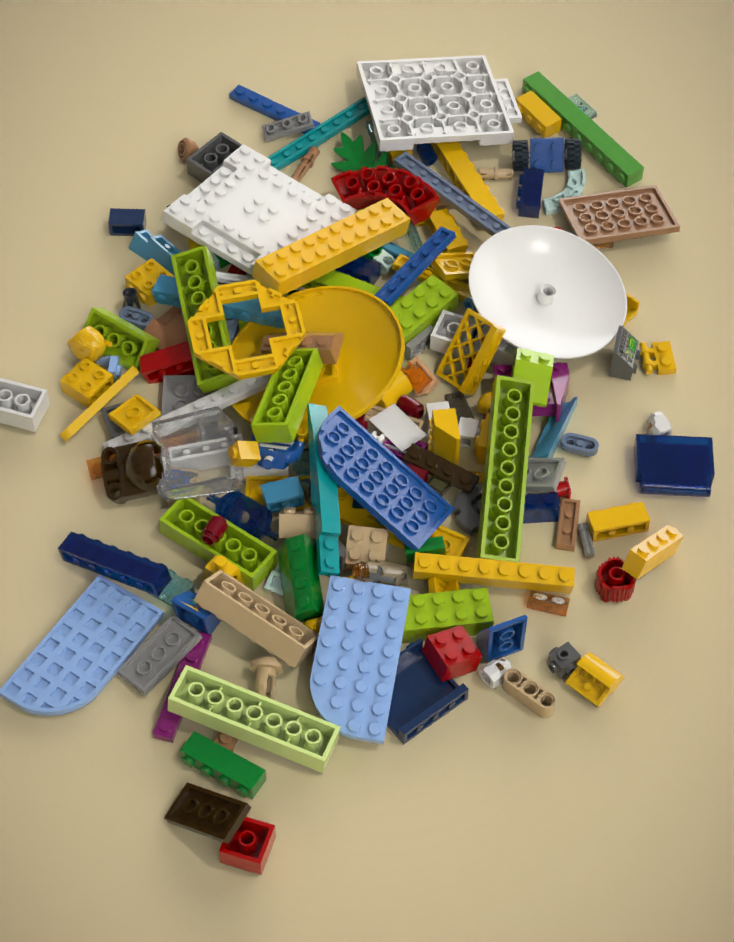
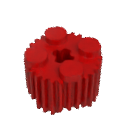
M614 556L613 558L609 557L607 561L601 563L596 572L594 583L596 592L600 595V600L606 603L610 601L612 603L615 601L617 603L619 601H628L634 592L636 578L621 569L624 562L618 556L617 558Z

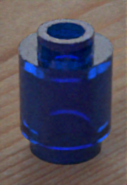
M431 143L417 144L416 153L421 162L426 166L433 165L437 161L438 155Z

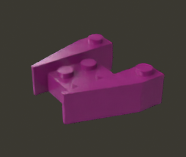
M553 363L546 407L533 405L532 417L555 416L556 422H559L569 387L570 374L567 363ZM493 365V382L497 375L511 377L512 365Z

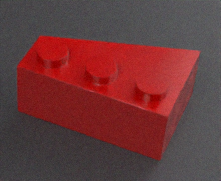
M188 341L140 356L141 374L148 384L163 383L164 375H195Z

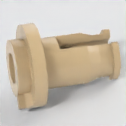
M263 656L251 659L250 670L256 674L255 693L274 700L273 692L275 690L276 676L283 673V665L273 657Z

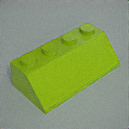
M92 307L83 327H93L101 333L104 339L112 342V347L106 346L103 355L119 356L120 365L127 369L134 365L140 370V356L155 352L160 341L105 308Z

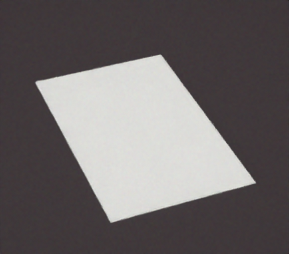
M395 404L369 419L401 451L427 436Z

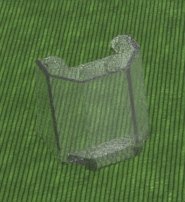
M218 406L152 422L151 438L161 446L162 454H160V461L164 468L162 479L157 484V491L165 500L202 497L241 490L240 482L244 481L243 467L231 466L228 457V448L238 440V437L234 438L233 423Z

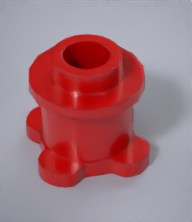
M564 477V481H559L556 492H549L550 496L554 497L555 500L566 496L567 499L571 498L570 495L572 493L568 477Z

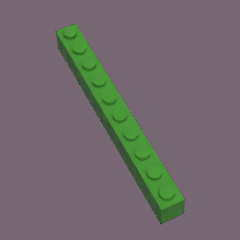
M539 71L523 79L522 92L525 94L532 90L562 119L561 128L572 138H580L581 146L585 151L593 156L620 183L627 188L642 180L644 167Z

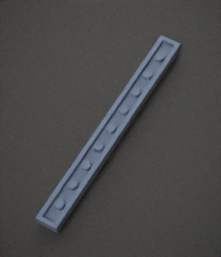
M404 152L394 159L395 166L421 177L424 182L435 190L440 199L491 236L512 228L408 152Z

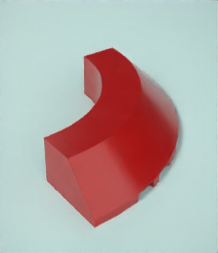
M376 166V168L361 167V170H349L331 178L343 203L359 210L388 198L411 218L410 221L414 226L430 218L440 201L435 190L424 182L421 177L415 176L401 168L393 169L389 168V166Z

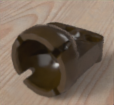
M147 439L114 448L107 447L102 451L101 467L107 497L114 503L122 505L127 501L162 494L168 490L166 458L164 455L154 456V454L162 452V447L157 440ZM115 454V458L109 461L110 456ZM121 490L120 495L115 498V493Z

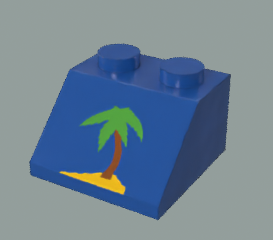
M186 591L171 599L176 616L200 632L212 634L221 622L216 615L201 608L198 603L193 601L197 593L193 594L190 591Z

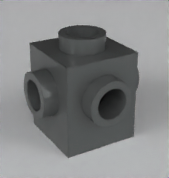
M566 642L559 648L555 647L549 652L548 668L560 679L565 675L569 676L576 669L581 655L569 642Z

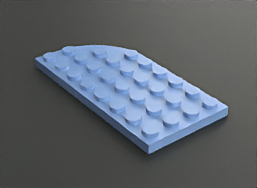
M98 575L0 688V697L25 712L43 716L62 715L86 706L102 692L116 675L120 666L136 651L164 617V611L105 577Z
M331 575L310 677L311 697L321 718L340 726L341 735L355 740L384 744L411 589Z

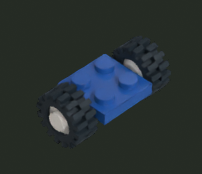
M564 137L530 138V152L527 140H513V171H527L529 168L530 173L564 172V163L566 170L580 169L582 162L580 138L565 139V143Z

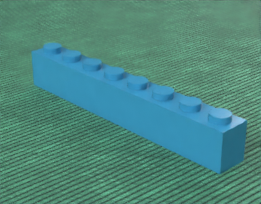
M160 274L152 289L155 302L181 308L175 277ZM258 298L223 304L226 318L285 329L280 310L261 313Z

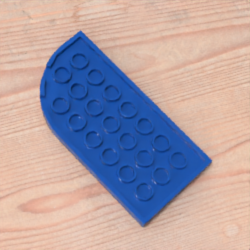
M340 406L331 412L320 426L317 435L318 453L331 478L407 547L417 552L455 508Z

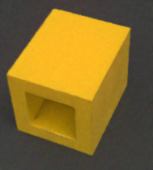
M237 440L228 448L231 466L252 467L259 462L261 456L258 442Z

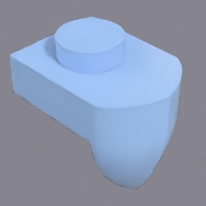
M111 355L97 360L99 365L108 368V372L113 374L115 383L118 380V376L122 375L120 357Z

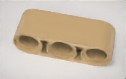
M511 668L504 673L503 690L508 695L542 718H549L553 715L556 698L551 692L518 669Z

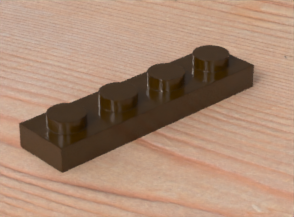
M413 443L403 456V462L427 470L429 475L468 494L473 491L479 481L478 475Z

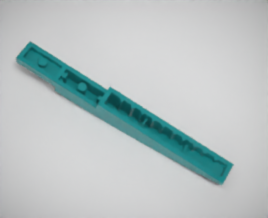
M308 403L312 507H315L318 575L338 576L340 574L338 537L341 534L337 483L325 469L317 448L318 431L324 420L328 417L326 406Z

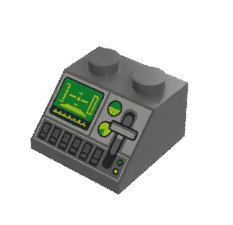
M620 325L615 341L609 376L631 380L632 373L636 374L638 363H635V359L639 360L641 349H637L639 341Z

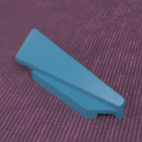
M147 229L135 232L129 245V250L147 261L153 258L175 276L171 255L181 253V251L161 234L153 236Z

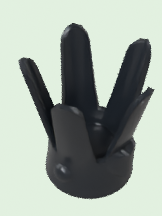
M126 288L123 291L124 301L122 308L125 307L126 302L131 307H133V302H135L138 309H141L136 289Z

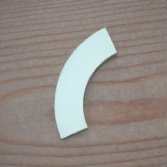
M584 168L568 170V182L564 191L555 196L542 199L546 215L561 212L558 205L560 198L582 195L586 179Z

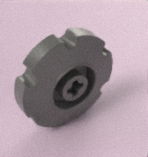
M483 482L477 483L470 494L461 491L455 500L454 514L457 515L456 523L465 533L471 536L479 532Z

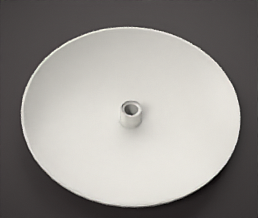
M540 225L512 227L487 239L476 251L472 259L468 276L469 290L478 313L497 326L505 328L506 332L503 339L517 348L554 355V359L580 358L605 348L616 338L619 325L623 326L625 322L627 296L617 270L597 248L572 233Z

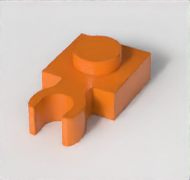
M408 361L407 363L410 365V368L405 370L401 367V370L406 375H409L407 378L412 388L419 394L432 380L420 367L415 369V366Z

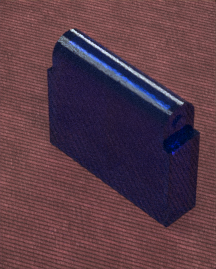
M636 434L634 442L635 482H639L640 494L710 497L715 475L712 437Z

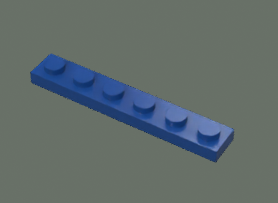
M238 85L229 94L231 100L275 121L301 114L241 85ZM312 119L314 128L320 125V122ZM313 128L308 129V130H305V131H302L301 133L305 134V133L309 132L310 130H312Z
M441 226L388 280L375 296L390 306L456 238L455 232Z

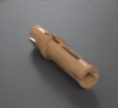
M312 146L307 155L302 157L300 165L291 178L300 183L308 169L313 167L315 159L320 154V150L317 147Z

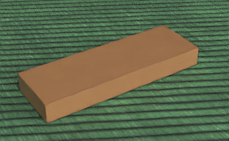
M561 498L555 549L574 552L581 500Z

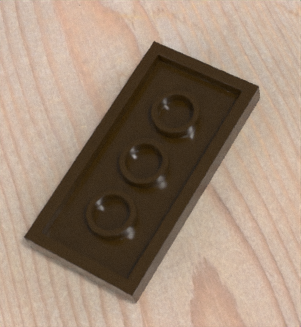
M187 782L164 819L168 823L229 844L251 807L246 802Z

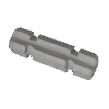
M579 523L577 530L578 534H580L584 557L593 558L595 556V549L592 546L593 542L588 531V524Z

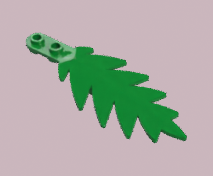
M343 132L341 133L343 147L334 148L333 150L346 161L332 162V167L341 172H346L349 170H361V167L376 168V166H386L387 152H384L374 163L377 151L376 141L363 153L362 135H359L353 141L348 135Z

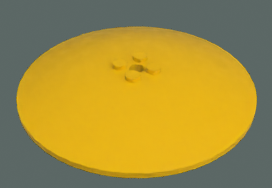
M320 286L285 296L289 300L293 299L298 302L306 332L344 333L337 364H323L309 403L326 406L328 415L338 406L354 419L365 414L391 388L403 363L405 339L402 327L394 311L375 295L364 290L346 286ZM248 322L238 333L231 345L234 359L240 360L262 356L260 348L264 335L286 333L285 329ZM265 390L232 404L237 414L250 425ZM307 408L299 426L302 428V434L308 428Z

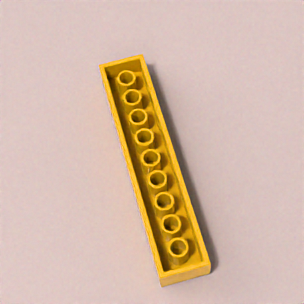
M386 198L256 260L252 277L265 288H272L284 295L406 235L411 218Z

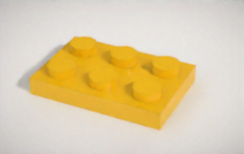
M473 251L440 253L431 265L443 280L468 279L470 265L475 253Z

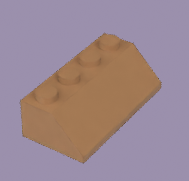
M306 332V337L296 349L318 348L323 364H337L344 333ZM286 333L264 335L260 348L262 355L272 354L269 338L285 336Z

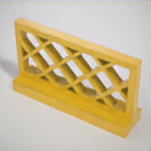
M467 308L435 374L460 389L459 391L463 394L475 395L506 329L497 326L480 314ZM472 315L475 317L476 325L469 327L468 320ZM487 324L490 326V329L486 335H483L481 326ZM477 328L479 337L472 339L470 330ZM466 332L468 341L461 343L460 336ZM480 340L481 347L479 351L475 352L473 342ZM469 344L470 354L464 356L462 346ZM458 348L460 357L453 360L452 352ZM472 357L473 363L471 367L467 368L465 359ZM461 361L462 370L456 372L454 363ZM447 365H450L452 374L445 375L443 373ZM463 373L465 380L461 385L458 383L457 375Z

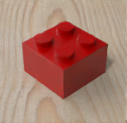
M462 625L428 635L422 650L442 682L477 671L482 658V654Z
M245 817L230 843L221 844L219 849L220 863L262 875L276 838L275 825Z

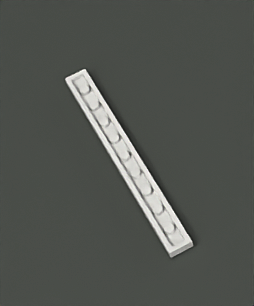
M272 374L239 380L153 420L133 436L126 432L102 444L104 448H114L147 439L156 440L197 421V416L215 413L265 390ZM115 454L110 456V461L115 458Z

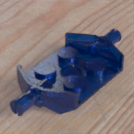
M232 489L220 498L211 492L208 494L210 497L206 499L215 504V513L219 516H222L260 541L265 536L274 541L278 540L279 534L271 530L272 513L270 509L236 489ZM244 512L249 514V520L246 523L242 520Z

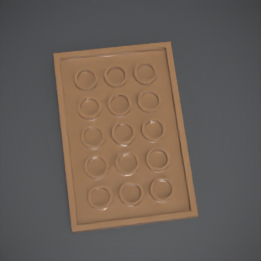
M657 185L560 198L558 200V205L573 234L589 242L591 245L680 231V225Z

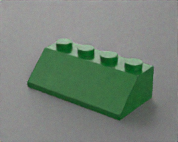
M305 534L285 539L277 549L285 612L299 622L323 616L324 604L314 540Z

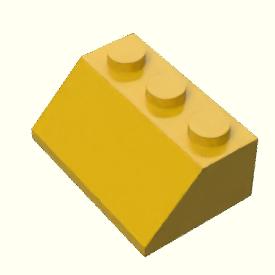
M456 409L432 410V418H429L428 451L459 466L461 438Z

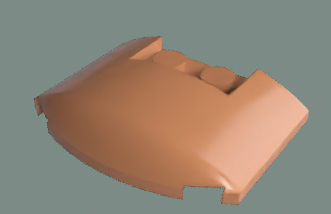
M175 306L158 319L153 318L144 329L145 332L160 340L157 346L159 350L188 341L182 308Z

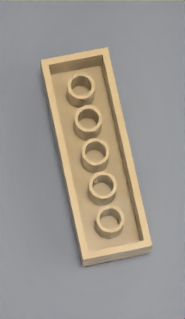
M221 569L203 581L193 600L201 608L216 615L219 620L231 625L235 631L243 633L252 642L264 647L268 653L276 655L286 665L294 668L311 654L318 641V633Z

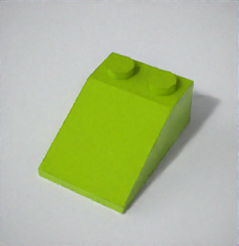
M517 348L512 364L511 377L535 381L533 405L546 407L554 355Z

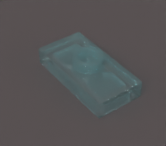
M575 94L569 97L589 118L597 117V112L579 95Z

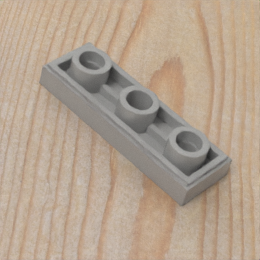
M310 111L262 126L266 142L314 128Z

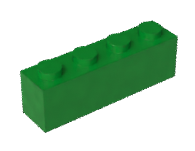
M195 731L180 749L181 760L186 766L200 770L206 777L211 776L224 787H231L242 797L247 796L253 800L266 781L265 769Z

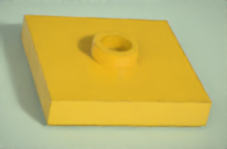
M135 394L108 414L111 421L131 436L161 415L158 408L139 394Z

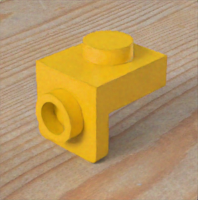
M434 576L428 579L429 593L460 590L459 581L457 580L446 583Z

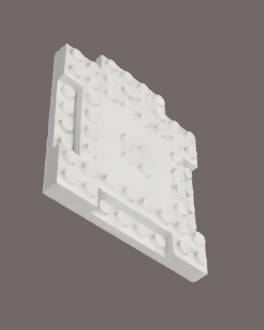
M485 55L357 62L356 73L361 90L365 93L379 151H405L413 149L414 144L478 140L480 146L513 144L514 131L511 124L521 123L522 116L508 79L493 78Z
M243 144L224 160L222 167L188 195L183 194L163 211L161 222L201 246L206 245L208 250L252 275L256 260L356 213L357 210L329 193L324 197L270 166V159Z

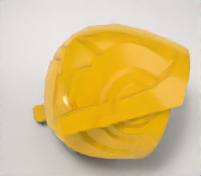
M88 326L77 332L72 339H69L67 345L80 361L87 358L94 362L103 355L106 346L112 347V342L107 341L99 331Z

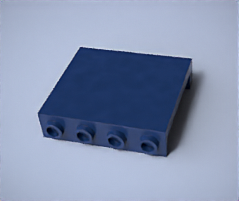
M421 638L416 642H411L405 650L400 652L387 727L403 745L468 699L469 688L464 683L459 686L453 679L444 682L440 680L422 652L423 640Z

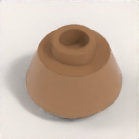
M183 138L178 143V156L183 161H187V158L199 150L196 142L188 138Z

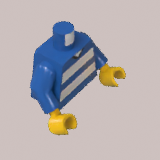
M299 427L297 432L299 440L294 439V442L258 443L261 456L258 466L267 470L272 468L283 470L291 463L298 461L305 446L304 441L309 440L308 428L302 434V428ZM252 435L251 441H256L254 435Z

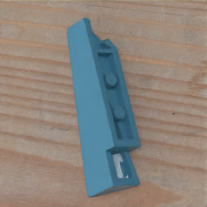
M574 397L570 402L564 403L559 422H556L555 416L549 417L535 447V451L530 458H553L577 406L578 397Z

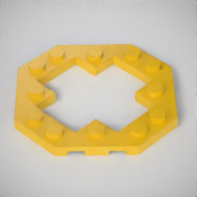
M254 279L217 286L210 298L206 299L198 308V312L194 317L191 316L187 321L194 356L238 380L277 373L306 337L298 302L283 297L281 293L272 288H265ZM258 298L261 313L280 310L286 335L269 338L272 354L235 360L231 345L212 348L207 323L225 320L223 304Z

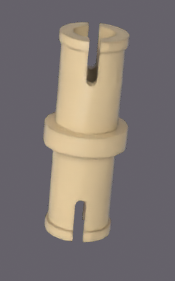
M478 168L482 178H493V180L513 179V168Z

